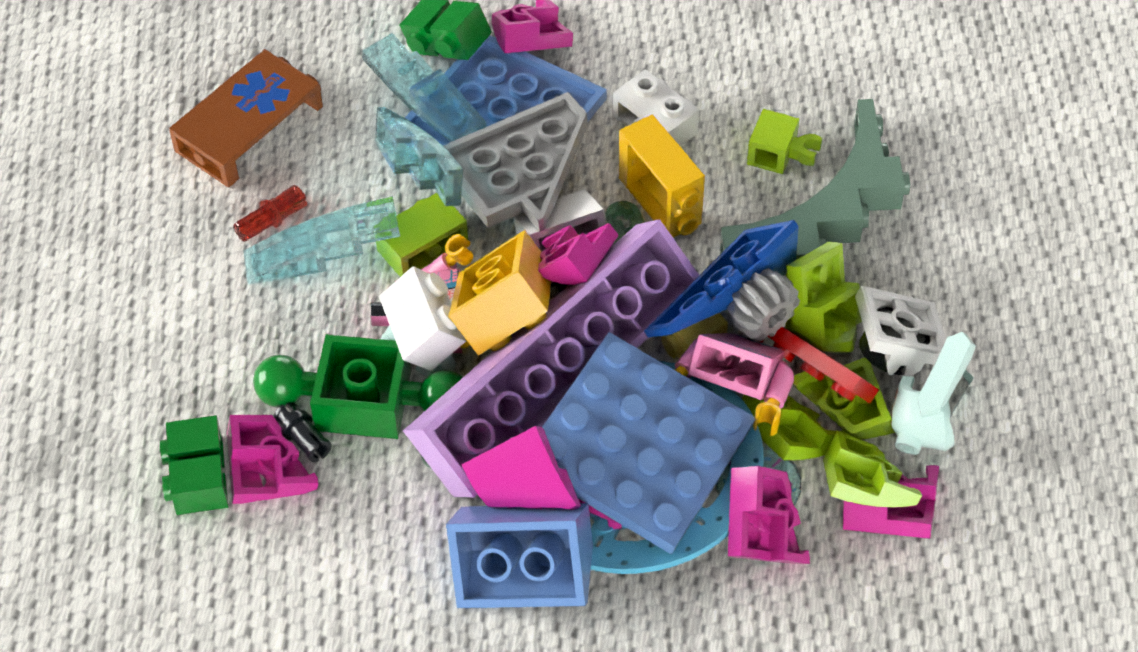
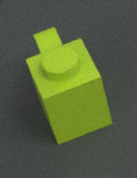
M763 109L749 140L747 165L779 174H784L789 159L797 160L803 165L814 166L817 152L807 149L820 151L822 138L816 134H804L801 137H797L800 118Z

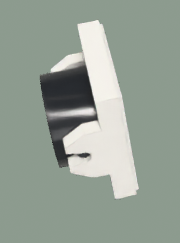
M861 286L855 298L865 330L859 340V348L863 356L872 365L887 372L888 375L912 376L921 371L925 363L935 365L946 342L935 303Z

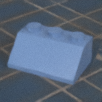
M580 503L581 507L575 510L564 508L461 507L446 524L457 608L586 606L588 603L593 550L588 503Z

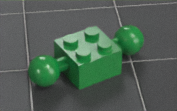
M326 334L317 372H306L302 365L290 356L273 355L264 359L256 368L253 386L262 402L279 408L282 404L287 407L286 403L288 402L296 403L302 396H312L310 407L314 426L319 432L398 439L405 405L420 406L424 412L460 381L463 376L451 370H439L428 375L423 382L410 381L411 363L402 359L396 341Z

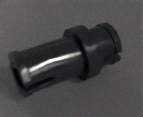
M294 402L286 403L291 412L282 404L274 413V418L282 428V435L287 440H293L307 455L309 461H319L318 456L314 453L315 451L322 459L329 454L332 445L312 424V416L306 410H300Z

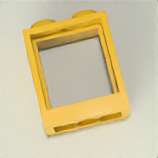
M653 114L620 129V181L653 221L661 220L673 238L680 234L685 236L694 232L702 224L705 175Z

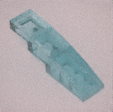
M393 33L362 50V59L384 84L416 115L450 142L486 127L487 122L442 70L439 69L434 72L417 51L410 53Z
M377 107L375 142L393 173H409L419 190L435 189L445 206L461 205L463 168L452 154L430 134L408 119L385 107Z
M393 196L353 205L312 218L278 232L243 250L248 284L327 271L326 261L363 254L362 244L400 237Z

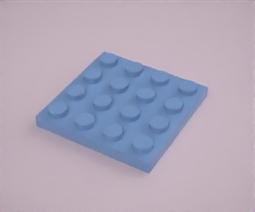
M490 35L469 60L457 59L399 123L398 135L433 152L436 148L567 92L587 112V120L589 121L607 100V89L525 51L504 53L496 38Z
M608 332L542 428H544L559 468L567 470L578 499L588 503L591 507L672 555L752 428L755 418Z

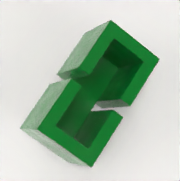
M421 0L399 24L406 38L407 45L412 52L419 55L436 57L440 54L444 58L469 60L492 33L480 4L464 1H453L450 4L448 0Z
M217 415L166 422L167 439L160 440L162 464L169 467V475L162 476L165 501H173L177 515L229 508L225 472L222 473V468H225L223 436Z

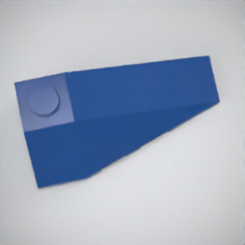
M795 220L744 230L644 330L646 336L650 338L671 335L726 310L734 300L732 297L733 293L739 291L742 283L749 281L754 273L760 274L763 270L769 268L773 272L777 271L782 276L787 273V265L794 262L797 256L799 226Z

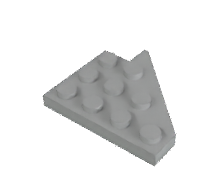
M567 92L434 149V161L487 228L524 213L536 229L541 232L546 228L588 125L587 112Z

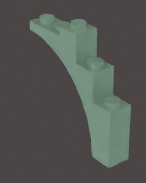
M858 99L854 121L855 144L844 166L830 183L808 201L780 215L754 223L721 227L720 254L744 230L795 220L799 226L797 260L827 242H860L862 229L869 227V211L901 209L904 195H909L910 176L908 172L902 171L900 156L889 157L888 144L881 143L883 118L881 114H876L873 99Z

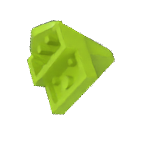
M827 242L787 265L786 277L794 284L793 287L799 291L797 297L800 302L793 310L794 316L787 320L784 328L825 354H851L857 337L856 325L862 322L855 298L860 289V283L845 282L843 244Z

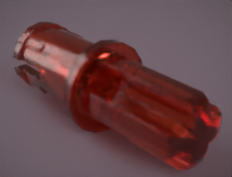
M292 185L276 197L260 201V208L237 221L233 225V229L239 239L245 242L270 226L278 228L284 219L307 206L306 196L298 186Z

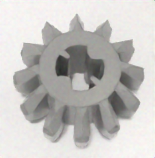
M768 268L760 274L754 273L749 281L742 283L739 291L733 293L732 297L734 300L727 308L730 313L729 319L743 335L746 334L750 339L755 338L757 341H762L768 335L770 337L775 336L777 330L785 327L787 320L794 316L793 310L800 302L797 297L799 291L793 287L794 284L785 275L782 276L777 271L773 272Z

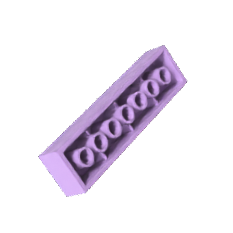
M660 219L636 224L611 246L587 282L567 285L549 301L547 315L542 322L531 329L522 327L513 333L511 340L497 351H492L407 426L403 432L453 497L474 498L477 493L471 485L462 464L534 426L542 427L608 332L638 348L648 339L644 330L699 276L698 272Z

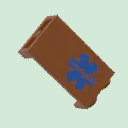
M264 49L169 128L174 151L229 188L239 180L236 160L301 104L306 103L317 111L323 107L321 86L312 75L302 73L294 68L285 58L277 57Z

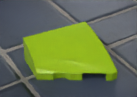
M865 357L843 366L879 389L870 404L857 395L852 402L830 388L834 380L826 375L821 382L805 371L794 375L793 386L850 436L858 439H870L896 433L892 428V419L872 366Z
M745 394L742 397V400L755 417L756 407L758 404L763 403L764 399L759 400ZM789 395L784 407L781 408L778 432L775 435L770 436L771 424L766 422L758 424L762 441L782 460H805L825 455L836 431L825 430L817 422L821 416L820 414L799 404ZM844 430L839 431V432H842V433H845V434L849 435V434H848L846 431H844Z
M836 430L823 457L830 496L847 502L875 507H908L919 503L922 497L921 492L916 488H909L898 483L903 473L886 460L885 455L876 445Z

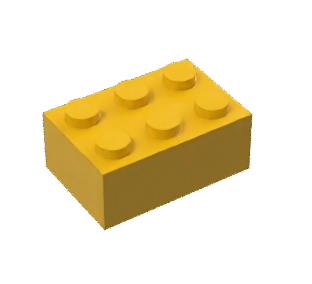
M523 230L458 274L448 317L478 356L488 349H491V351L499 350L511 340L513 333L522 327L526 329L535 327L547 315L551 281L545 279L538 271L539 263L542 261L540 258L541 251L526 230Z

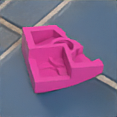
M536 0V7L518 4L511 9L492 13L493 31L504 53L572 47L573 32L558 21L559 7L550 0Z
M610 223L587 234L582 233L580 235L569 225L544 238L542 244L546 249L540 253L542 261L539 263L538 271L545 279L560 284L575 285L587 282L619 235Z
M273 415L229 416L227 444L232 504L301 495L317 490L318 477L315 473L309 474L298 459L299 451L292 442L283 437L281 433L282 428ZM259 474H261L266 480V484L264 485V487Z
M534 426L462 464L474 490L488 507L564 508L568 510H575L581 507L566 469L559 468L542 427Z
M926 466L927 478L908 479L902 474L898 483L909 488H916L922 494L917 505L908 507H875L844 501L843 530L930 539L938 487L939 466Z
M761 466L731 468L729 557L779 563L810 564L809 551L799 550L794 532V527L801 524L798 510L793 505L791 499L792 489L786 471Z

